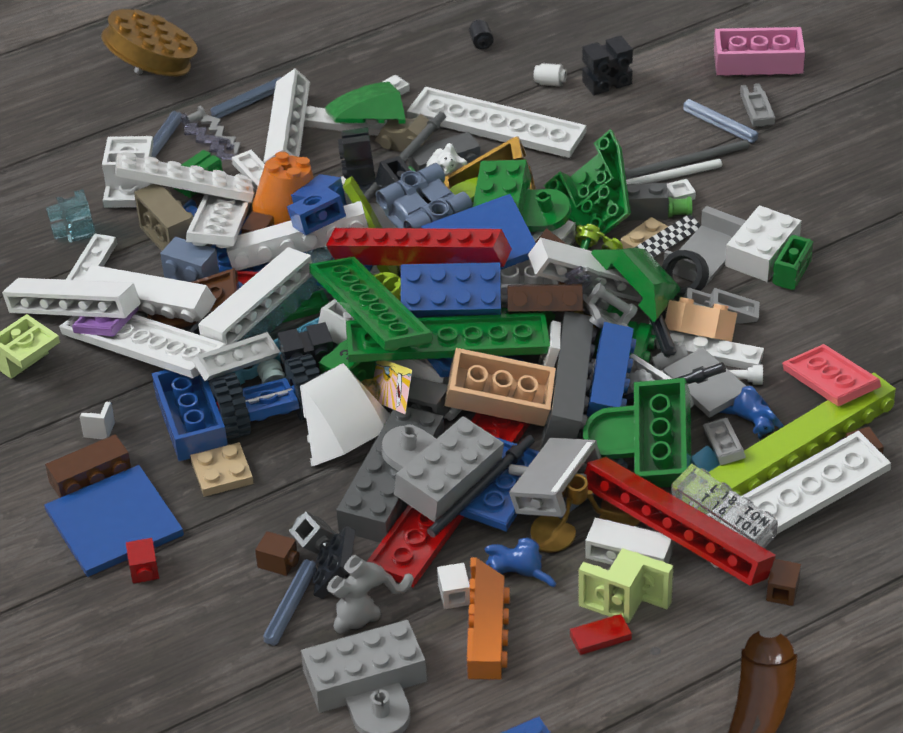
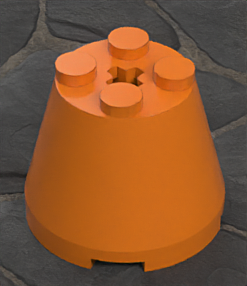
M277 152L275 157L269 159L264 165L252 203V212L274 216V225L291 221L287 206L293 204L291 195L314 178L310 159L292 156L287 152Z

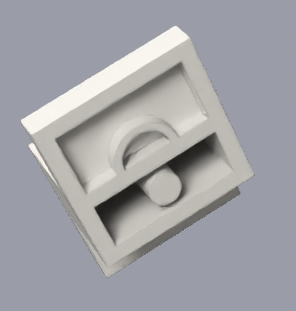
M153 136L108 137L102 162L106 185L103 197L104 208L136 207L134 192L153 184L115 176L117 153L129 152L135 154L136 157L144 159L145 157H151L154 144Z

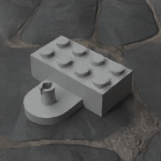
M463 416L437 439L414 425L395 427L385 434L382 440L381 452L386 463L398 471L396 473L394 495L433 522H436L501 461L504 443Z
M408 620L301 650L303 672L319 713L347 705L354 726L359 733H403L410 723V707L403 689L427 682L426 661Z

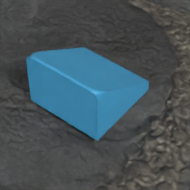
M709 446L704 447L691 457L692 473L697 477L703 476L720 465L715 453Z

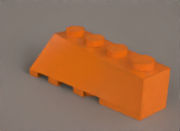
M471 557L467 645L468 679H502V668H507L508 653L503 651V646H508V629H504V625H509V608H504V604H510V587H505L502 574L478 558Z

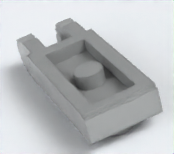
M754 84L753 92L749 93L746 85L740 86L741 97L752 126L775 124V115L760 84Z

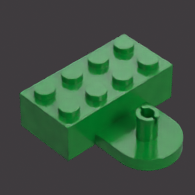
M526 160L481 161L473 207L511 194L530 232H544L546 228L549 231L556 230L562 227L571 216V205L568 197L563 192L555 189L530 190L532 177Z
M676 378L634 382V406L604 408L593 413L586 421V425H584L583 438L585 440H596L601 458L618 459L634 457L635 474L659 488L688 485L692 482L690 389L686 379Z

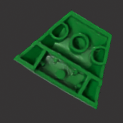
M390 82L363 86L338 97L325 107V112L335 123H365L366 119H375L378 123H385V120L397 119L399 124H406L400 92Z
M625 248L593 250L591 252L606 270L616 268L643 297L638 306L653 322L657 320L668 306L669 300H673L681 290L673 278L645 249Z

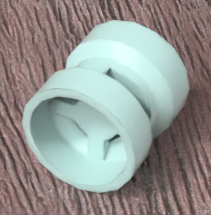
M272 358L263 361L257 367L262 384L286 378L284 372H282V366L277 359Z

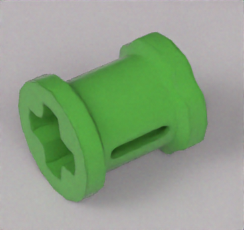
M687 196L686 199H672V197H669L668 217L673 215H692L691 196Z

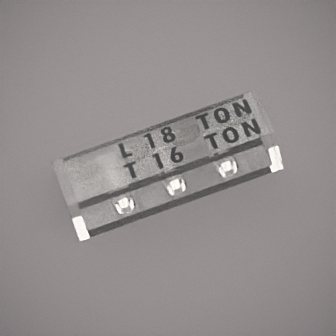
M691 464L672 483L673 496L761 547L765 548L776 537L778 520L771 513L761 510L750 499L740 496L729 485L713 478L705 469Z

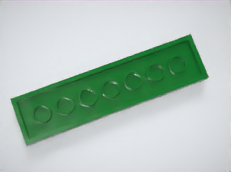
M355 257L309 264V273L384 350L396 351L401 347H418L423 343L432 342V332Z
M545 313L418 318L432 332V342L423 343L418 347H401L396 351L384 350L356 320L346 321L348 362L453 358L456 348L494 356L547 354L550 347Z

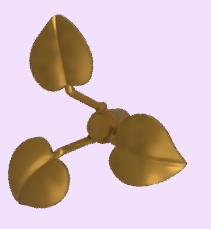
M575 474L562 492L563 497L567 498V511L563 518L560 520L557 516L538 517L531 526V539L538 543L539 551L558 552L569 547L576 535L575 527L566 523L571 505H580L587 498L596 513L601 514L600 519L635 527L641 521L604 499L601 502V508H599L592 496L593 492L587 490V479L583 475Z

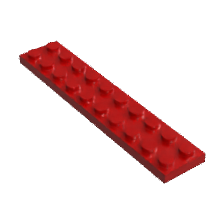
M476 413L471 422L491 435L517 444L530 426V423ZM408 505L367 562L382 566L399 583L402 582L405 574H412L414 580L411 587L414 588L464 516L458 515L436 537H431L427 529L435 522Z

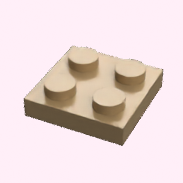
M240 442L190 455L203 497L254 484L253 476Z

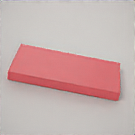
M825 344L783 362L784 371L837 406H841L881 387L879 378Z

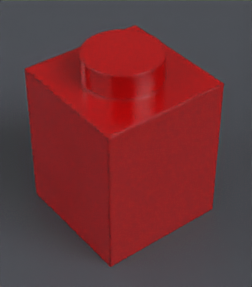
M147 538L126 542L133 584L159 579L153 539Z

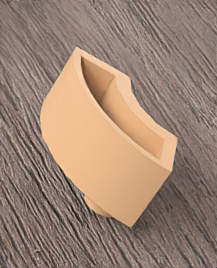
M680 297L679 302L669 300L665 323L668 330L732 342L737 313L728 311L729 306L714 303L713 308L694 305V299Z

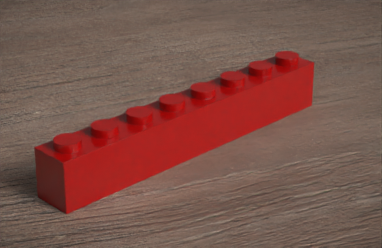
M334 228L326 244L334 260L355 257L362 265L401 266V264L500 263V267H504L512 250L502 229Z
M607 457L587 463L584 473L587 475V490H591L597 496L750 586L768 579L776 557L772 552Z

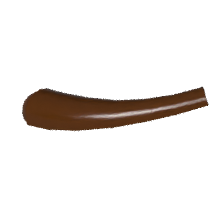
M758 631L749 637L745 649H742L737 703L728 733H751L757 715L761 724L755 733H775L783 720L795 684L798 654H794L790 641L781 633L776 637L767 638L760 635Z

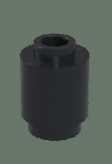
M480 19L473 21L469 28V34L474 46L481 50L489 48L493 44L494 37L488 23Z

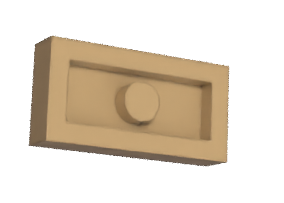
M650 217L621 238L620 242L624 249L634 248L668 226Z

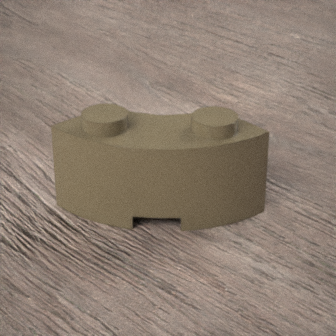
M420 114L416 118H406V124H399L397 119L389 120L382 127L375 141L385 149L403 152L427 126L429 119ZM431 135L423 142L421 146L424 145V143L431 137Z

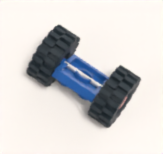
M307 354L285 360L286 378L243 389L240 387L239 379L235 373L210 379V389L223 420L227 440L250 435V421H261L269 416L288 414L292 410H296L300 421L307 420L304 418L300 386L319 376V370L316 367L313 356Z

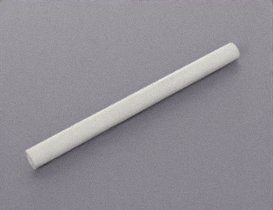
M715 159L627 179L626 182L627 184L655 183L721 168L722 162L721 159Z

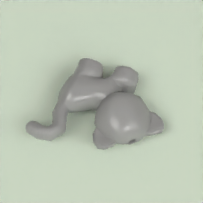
M356 555L351 556L344 565V569L350 576L347 579L334 576L327 586V590L331 594L341 598L336 604L335 631L341 634L350 629L362 628L368 622L379 620L381 618V611L367 592L384 583L392 594L405 593L413 583V575L405 574L402 582L396 584L392 575L387 573L382 566L366 562Z

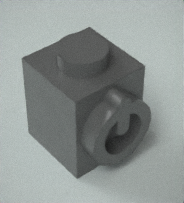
M307 511L296 518L293 527L289 530L303 548L316 554L322 548L326 549L336 534L323 519Z

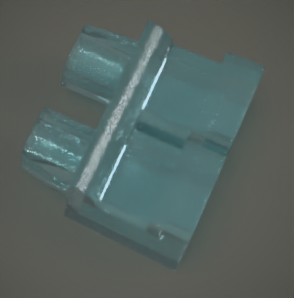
M83 189L75 191V196L67 199L56 197L58 204L46 207L50 222L62 219L61 222L50 225L54 239L67 236L68 241L73 242L93 237L96 234L89 204Z

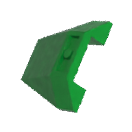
M611 129L594 142L598 154L577 172L569 176L560 171L544 184L545 189L559 190L568 197L571 205L570 219L577 226L594 224L600 228L599 232H602L604 235L631 214L622 147L614 131Z

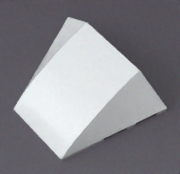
M340 364L300 386L304 418L307 419L309 433L307 441L310 442L311 466L344 455L377 437L390 416L389 412L345 364Z

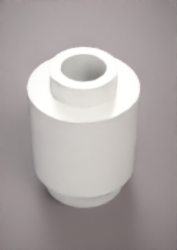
M542 63L535 66V83L547 86H561L562 82H566L567 71L563 69V65Z

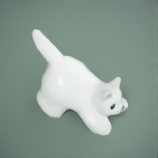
M450 143L446 145L444 150L437 149L427 161V167L438 163L443 169L445 176L468 164L465 159L456 153L454 146Z

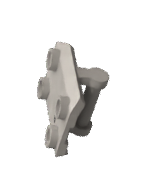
M601 283L595 285L589 297L583 293V311L592 315L589 321L599 328L603 327L604 322L629 327L627 324L634 317L638 309L634 304H627L605 290V286ZM601 298L622 311L623 315L620 318L617 313H609L596 306L595 303Z

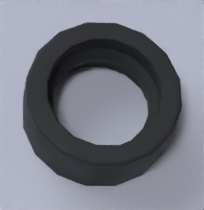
M677 250L669 254L661 267L673 278V269L678 261L682 259L693 261L697 267V276L692 285L688 287L701 291L706 286L709 278V267L706 260L700 254L689 250ZM680 286L681 290L677 295L684 296L688 287Z

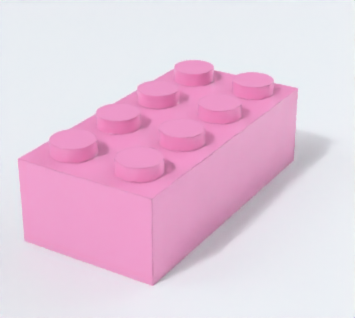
M801 27L715 29L714 56L716 75L803 74L805 50Z

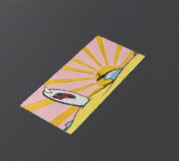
M376 361L371 394L381 405L406 414L412 369L389 361Z

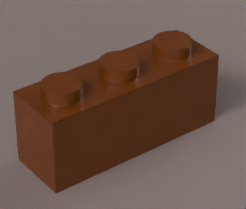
M514 284L507 286L508 311H583L582 284Z
M116 434L46 463L45 466L49 483L59 498L128 470L131 468L129 452Z

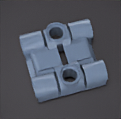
M434 163L417 172L406 171L401 175V180L376 192L377 203L383 208L386 217L397 228H421L423 225L473 207L467 193L462 191L454 195L444 184L445 174L438 163ZM422 197H427L431 202L427 204Z

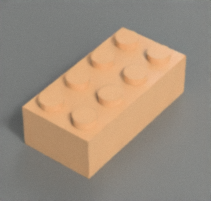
M456 348L450 368L445 406L545 426L551 409L556 368Z

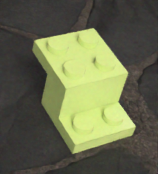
M26 314L0 332V372L12 379L46 356L50 349L59 344V335Z
M624 548L621 549L609 570L583 562L579 568V606L609 617L622 614L626 623L631 621L642 601L668 609L672 602L673 565Z

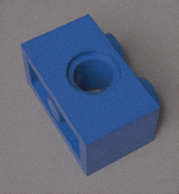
M328 187L287 206L292 226L305 236L346 217L341 196Z

